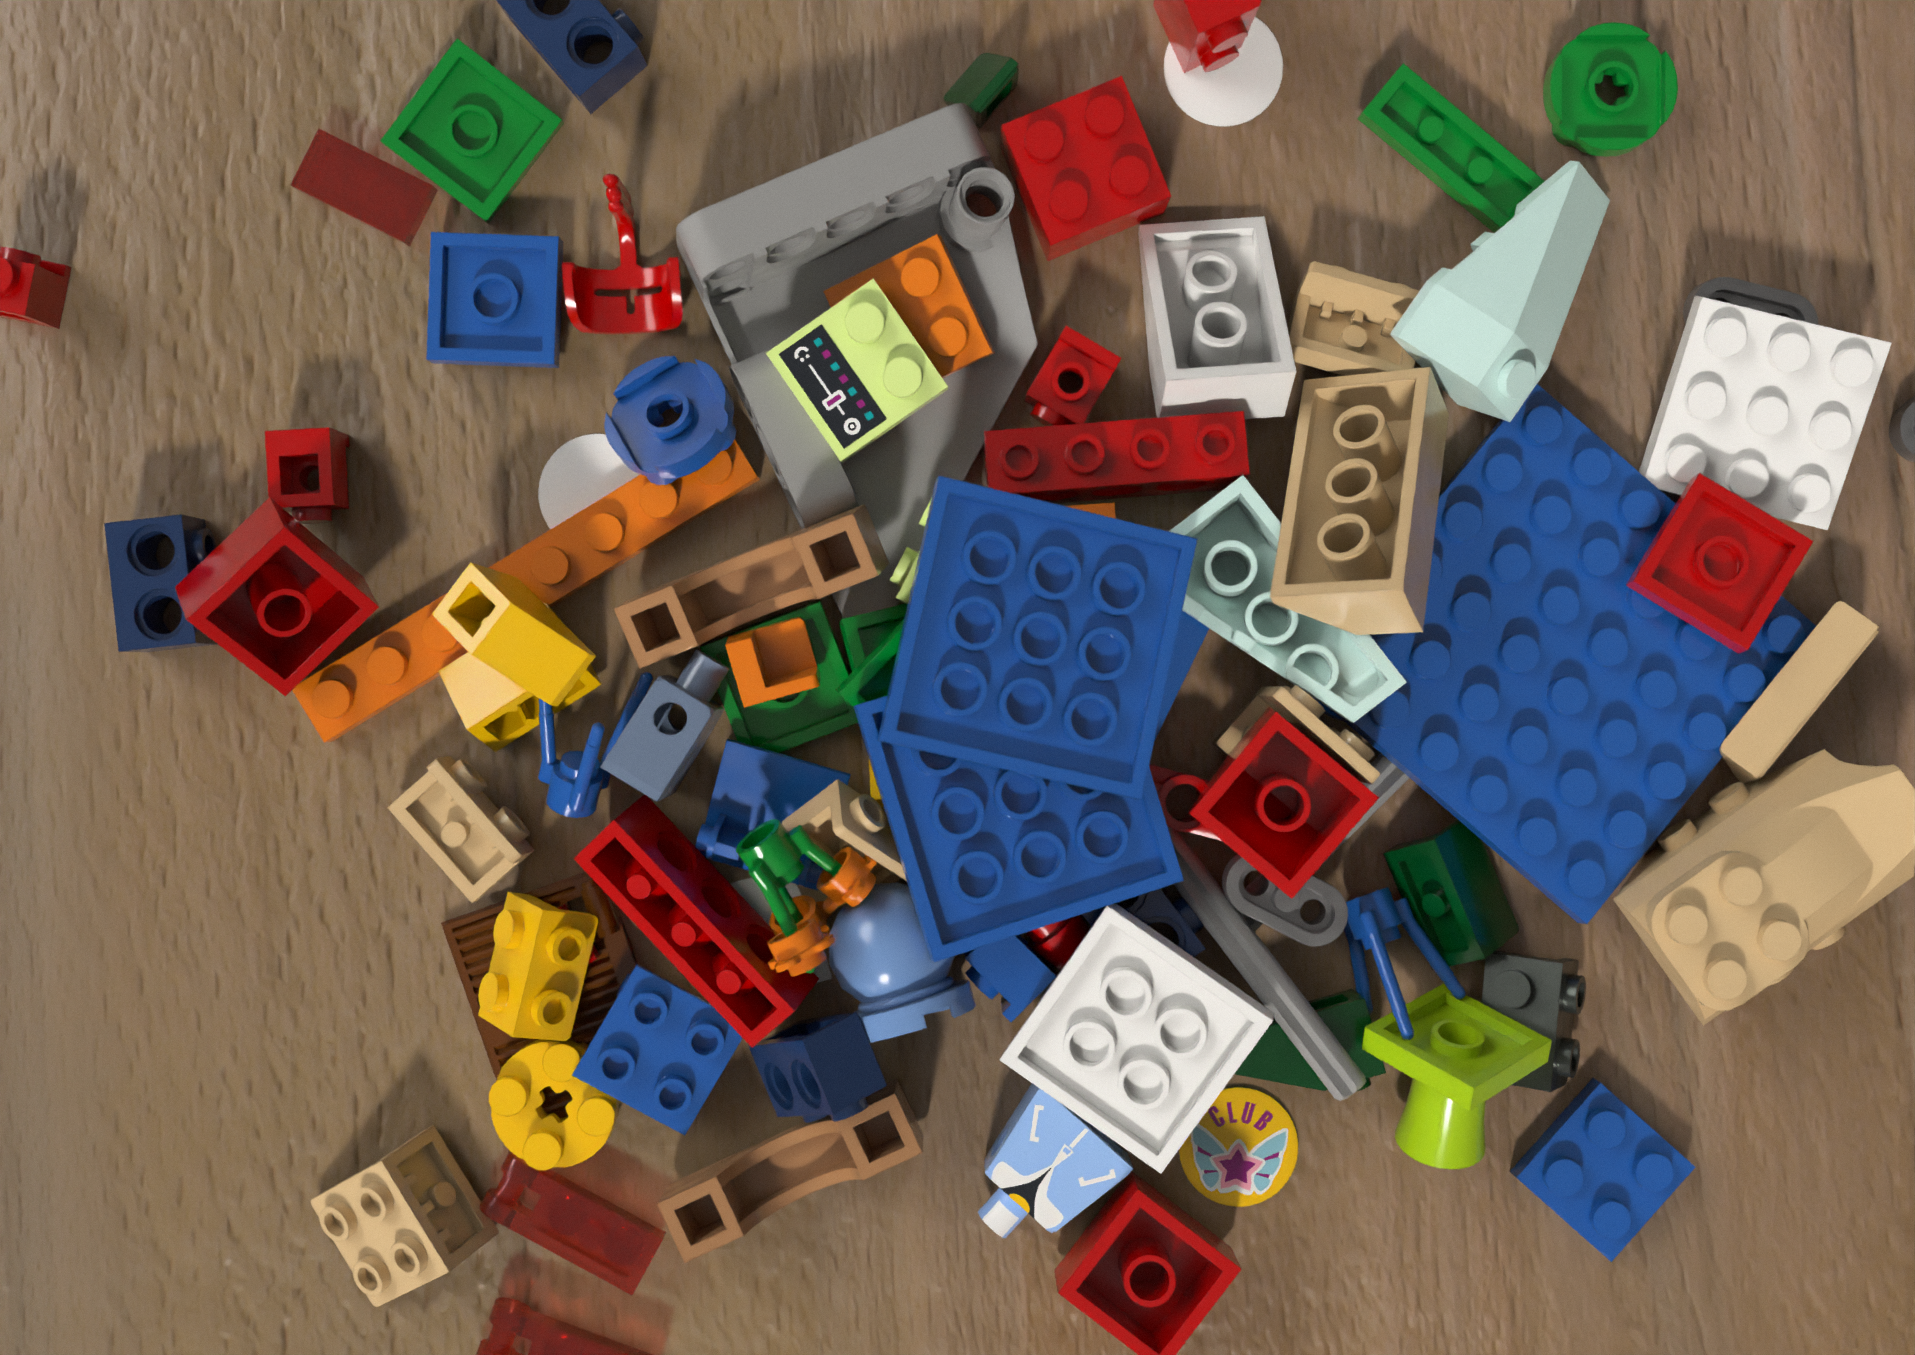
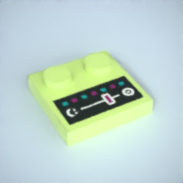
M874 278L766 353L841 463L948 390L947 384Z

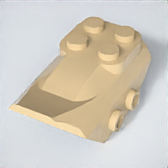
M1824 749L1764 775L1762 778L1751 783L1748 782L1744 785L1742 782H1737L1725 787L1709 800L1710 810L1693 822L1690 819H1684L1673 824L1657 837L1660 845L1642 858L1613 900L1703 1026L1723 1011L1732 1010L1743 1005L1766 987L1786 978L1805 958L1809 950L1823 949L1838 941L1846 933L1845 925L1914 876L1915 789L1901 769L1895 765L1867 766L1839 761Z

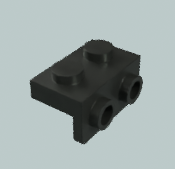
M1496 950L1485 959L1481 1003L1552 1040L1548 1062L1512 1085L1552 1092L1565 1086L1568 1077L1574 1078L1580 1058V1044L1577 1039H1571L1574 1014L1581 1013L1586 994L1585 977L1577 975L1578 959L1561 958L1555 960Z

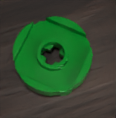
M1617 22L1589 27L1567 43L1554 57L1547 70L1543 84L1544 108L1547 118L1552 124V133L1555 139L1563 146L1575 147L1589 155L1610 157L1631 152L1652 138L1673 112L1678 93L1676 69L1666 50L1661 54L1657 47L1647 40L1650 35L1639 27ZM1604 75L1612 76L1614 86L1624 87L1625 95L1617 98L1613 105L1604 103L1595 91V87L1603 81Z

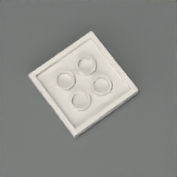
M1694 296L1639 472L1658 489L1680 495L1691 478L1701 473L1775 518L1828 530L1891 342L1705 297Z
M1114 903L1105 906L1005 1049L1000 1061L1153 1169L1162 1173L1273 1022L1274 1012Z

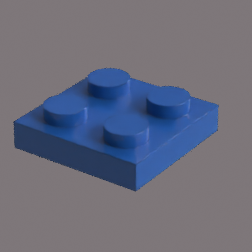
M431 232L426 360L433 364L559 368L564 244L559 236Z
M1592 1078L1509 1172L1612 1262L1695 1169V1166L1602 1083Z

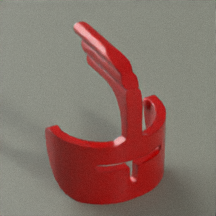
M606 174L603 176V183L607 187L608 209L614 216L617 224L621 265L614 270L578 266L574 262L562 263L564 296L569 319L579 331L592 334H640L675 329L680 325L683 316L680 257H669L666 264L655 267L642 268L638 265L636 223L633 218L634 209L631 205V195L617 175ZM662 287L660 293L634 296L635 312L633 314L628 312V298L626 296L596 295L598 290H639Z

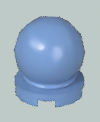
M898 882L874 884L869 895L860 904L851 907L846 903L840 910L829 935L833 934L836 940L829 946L830 966L841 988L861 1002L858 1005V1010L855 1012H857L869 1043L925 1029L927 1026L924 1015L950 1009L952 1017L955 1018L975 1008L976 1003L969 980L954 981L952 977L948 976L955 956L933 962L930 959L908 885Z

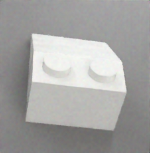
M1265 216L1139 225L1138 235L1149 372L1157 417L1244 411L1245 419L1285 416L1296 375V367Z

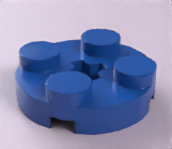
M675 356L655 358L632 370L619 383L613 393L618 401L612 410L611 417L606 412L604 427L607 440L629 469L646 476L653 484L667 485L679 477L699 470L708 464L719 452L730 447L736 438L737 430L733 423L734 404L731 394L717 372L706 362L694 359L697 363L696 365L691 362L679 363ZM672 408L677 414L682 412L679 419L672 425L659 427L664 422L661 414L667 409Z

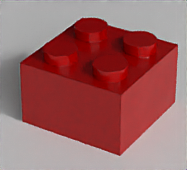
M1122 76L1001 125V150L1047 261L1164 214L1171 194Z
M270 497L175 586L186 620L284 696L291 692L379 608L364 577Z
M1131 1171L1055 1268L1054 1273L1058 1294L1136 1354L1176 1355L1242 1269L1232 1248Z

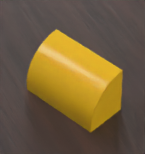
M545 602L544 604L557 616V614ZM469 652L438 671L466 730L494 752H497L539 725V698L472 656ZM591 664L559 706H552L554 715L602 684Z

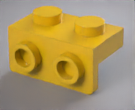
M507 892L504 909L497 916L494 925L495 947L489 972L483 977L479 987L480 1009L478 1016L511 1037L567 1041L571 1037L598 925V918L590 913L558 909L530 894Z

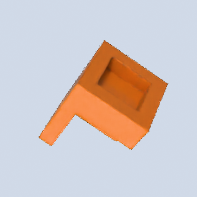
M803 618L788 619L728 637L725 646L744 708L820 686L821 676Z

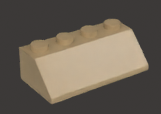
M1431 367L1304 380L1270 598L1274 604L1356 635L1423 632L1449 416Z

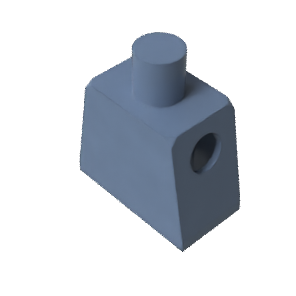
M696 649L679 678L672 675L659 676L605 758L601 768L657 802L675 794L724 711V707L712 700V697L728 673L729 668L708 654ZM674 703L682 706L687 714V721L682 730L677 729L670 720L669 713Z

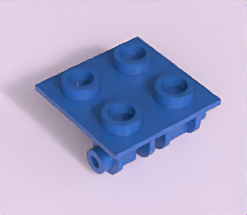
M727 739L705 824L701 825L695 848L707 859L749 871V868L736 852L738 844L748 833L769 820L778 819L782 823L784 819L837 779L848 786L851 774ZM802 854L800 860L804 864V869L790 883L818 891L816 885L823 868L805 854Z
M636 964L631 974L628 973L617 991L615 1002L576 1066L572 1076L686 1135L741 1042L742 1037L710 1003Z

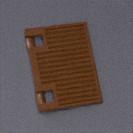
M586 872L523 894H530L556 908L565 904L570 911H572L569 901L582 897L587 913L598 918L593 945L601 956L588 964L571 1037L568 1039L579 1044L584 1042L589 1045L615 1002L617 991L628 973L631 974L638 963L621 916L616 917L609 896ZM506 900L441 922L496 1080L501 1068L515 1053L524 1046L539 1040L511 1037L478 1016L480 1009L479 987L483 977L489 972L495 947L494 925L497 916L504 909ZM550 1086L544 1088L542 1092L546 1100L541 1104L543 1110L548 1115L555 1113L559 1118L569 1116L565 1107L572 1100L570 1093L567 1090L555 1093Z

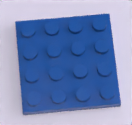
M939 476L934 485L877 741L1142 800L1197 538Z
M887 696L853 706L929 956L933 962L1184 881L1150 768H1148L1142 800L1132 799L880 742L877 740Z

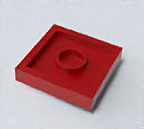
M1699 473L1689 481L1626 586L1740 654L1747 651L1814 541Z

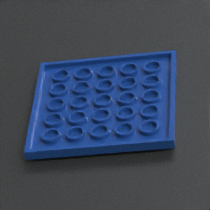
M1536 384L1511 422L1500 419L1439 493L1423 632L1370 635L1407 683L1354 723H1351L1335 711L1333 712L1577 923L1588 924L1723 757L1719 750L1722 742L1810 635L1816 625L1783 596H1780L1749 649L1738 654L1626 586L1675 506V503L1541 386Z

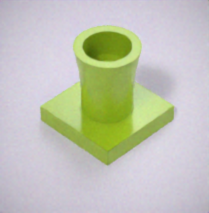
M1443 983L1406 1004L1408 1016L1414 1030V1037L1412 1039L1405 1040L1402 1038L1393 1012L1365 1027L1362 1049L1413 1078L1405 1107L1395 1129V1140L1400 1149L1414 1160L1428 1166L1441 1169H1463L1477 1164L1485 1155L1484 1118L1486 1100L1547 1063L1552 1040L1467 995L1461 1000L1456 999Z

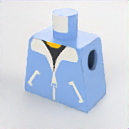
M1032 1083L984 1159L985 1174L999 1188L979 1209L978 1214L1002 1238H1007L1027 1214L1031 1215L1047 1231L1053 1233L1123 1180L1133 1170V1166L1128 1153L1115 1141Z

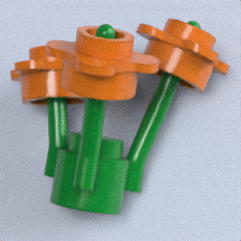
M778 819L769 820L753 829L740 841L736 848L737 854L749 868L748 873L762 890L773 912L769 919V925L776 936L767 943L774 956L768 962L770 969H776L777 973L788 969L792 977L805 972H814L816 966L827 959L824 949L836 941L833 934L829 935L830 929L827 926V918L838 906L847 903L851 907H855L869 895L876 882V875L870 871L877 862L867 855L862 857L849 846L843 848L832 857L812 841L801 825L788 832ZM802 854H805L823 868L816 886L817 889L828 896L825 901L815 902L812 897L806 895L792 898L785 887L803 871L804 864L800 860Z

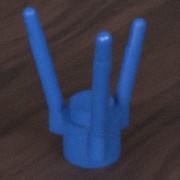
M644 672L641 674L600 762L597 757L605 731L604 725L600 722L592 725L584 752L569 751L562 755L561 760L556 759L552 705L539 698L542 761L538 779L549 784L546 803L550 809L563 816L573 818L587 817L596 811L600 791L608 787L611 773L601 768V765L646 696L653 680L651 673Z
M1389 887L1346 902L1348 919L1344 933L1349 945L1356 991L1365 998L1369 1015L1373 1012V1004L1364 948L1365 950H1372L1402 1038L1410 1040L1414 1037V1030L1408 1016V1010L1385 943L1401 938L1397 926L1399 924L1404 927L1452 995L1458 1000L1465 997L1466 992L1454 976L1453 971L1415 920L1407 898L1394 902Z

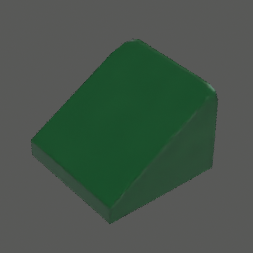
M982 53L945 94V104L950 106L957 103H966L976 127L981 128L1017 87L1018 63L1011 57Z

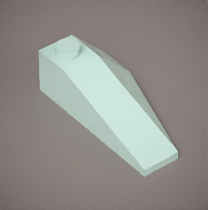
M1570 160L1517 204L1514 217L1496 233L1485 231L1470 244L1473 252L1452 270L1442 267L1429 278L1390 335L1422 368L1431 367L1437 384L1457 405L1511 422L1549 366L1610 199L1580 162Z
M1242 475L1168 531L1197 538L1182 610L1294 685L1303 689L1351 723H1354L1407 682L1370 635L1350 633L1278 606L1272 602L1270 592L1281 522Z

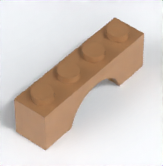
M864 504L635 595L614 608V611L639 668H643L697 647L726 631L768 613L806 600L822 598L878 576L890 563L867 507Z
M896 1078L886 1083V1087L867 1096L866 1099L869 1106L852 1117L833 1122L831 1116L828 1115L813 1122L799 1123L668 1184L657 1205L684 1263L745 1236L765 1218L808 1194L843 1181H863L923 1153L924 1135L898 1079Z

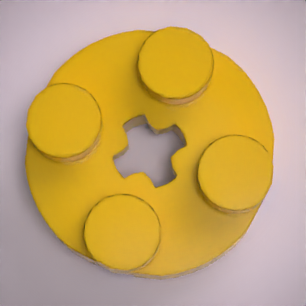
M536 1040L524 1046L504 1064L496 1082L490 1089L489 1104L491 1107V1117L499 1138L514 1155L525 1160L530 1167L536 1170H548L553 1167L565 1168L587 1160L606 1143L616 1125L621 1101L572 1076L589 1046L584 1042L579 1044L572 1040ZM550 1086L555 1093H561L564 1090L570 1093L572 1100L565 1107L569 1116L559 1118L555 1113L548 1115L543 1110L541 1104L546 1100L542 1092L544 1088Z

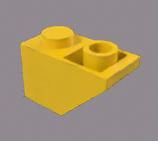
M471 562L432 613L472 656L552 706H559L596 657L517 577Z

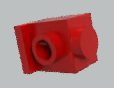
M1 246L0 317L59 329L72 267L41 260V256L27 251Z
M1066 325L1026 393L1024 401L1034 406L1030 415L1045 426L1085 423L1122 358ZM1065 372L1078 374L1082 380V388L1073 394L1062 391L1058 384L1059 376Z
M330 427L265 431L268 498H272L288 513L292 512V516L301 524L332 522V510L349 509L346 448L349 447L348 434ZM319 468L320 488L312 491L308 486L307 478L312 470Z

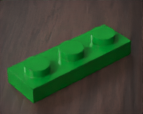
M1404 63L1358 117L1361 123L1493 233H1496L1514 217L1517 204L1545 182Z

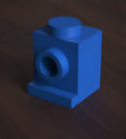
M1020 934L964 952L965 959L972 965L965 974L991 1000L998 993L1005 998L1001 1003L1002 1014L1010 1022L1057 977L1054 967L1028 947V942Z

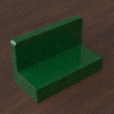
M1456 820L1437 834L1397 844L1383 853L1401 898H1407L1415 920L1448 966L1485 959L1518 933V924L1483 841L1459 820Z

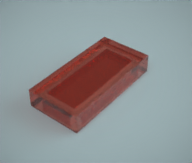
M319 128L290 184L297 191L409 247L438 191L433 185Z

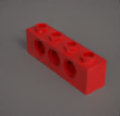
M1244 411L984 431L987 487L1050 503L1224 490L1242 475L1246 479L1250 475Z
M644 794L615 818L573 858L752 1048L795 1012L818 982L819 978L814 972H805L792 977L788 969L777 973L776 969H770L768 962L774 956L767 943L776 936L771 927L647 795Z

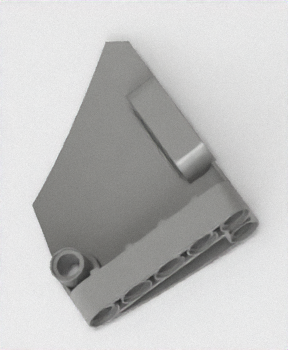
M957 103L941 108L717 202L686 217L676 227L677 248L731 362L729 370L734 385L800 528H807L864 504L867 507L890 564L878 576L831 594L842 619L897 606L899 600L895 599V596L900 586L889 580L906 547L917 552L921 547L925 527L918 523L932 498L936 479L939 476L964 481L984 444V431H991L1038 344L1008 216L1014 204L1015 195L1013 187L1008 178L995 169L966 103ZM974 194L986 196L995 205L996 214L989 217L974 214L968 208L965 198ZM939 234L944 240L995 353L943 378L948 386L947 391L841 463L766 353L831 308L823 292L824 290Z

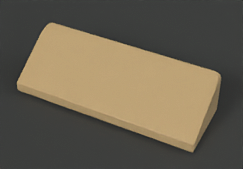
M1838 601L1831 607L1722 742L1719 748L1720 754L1738 780L1745 784L1762 778L1879 633L1877 631L1878 625L1845 602Z

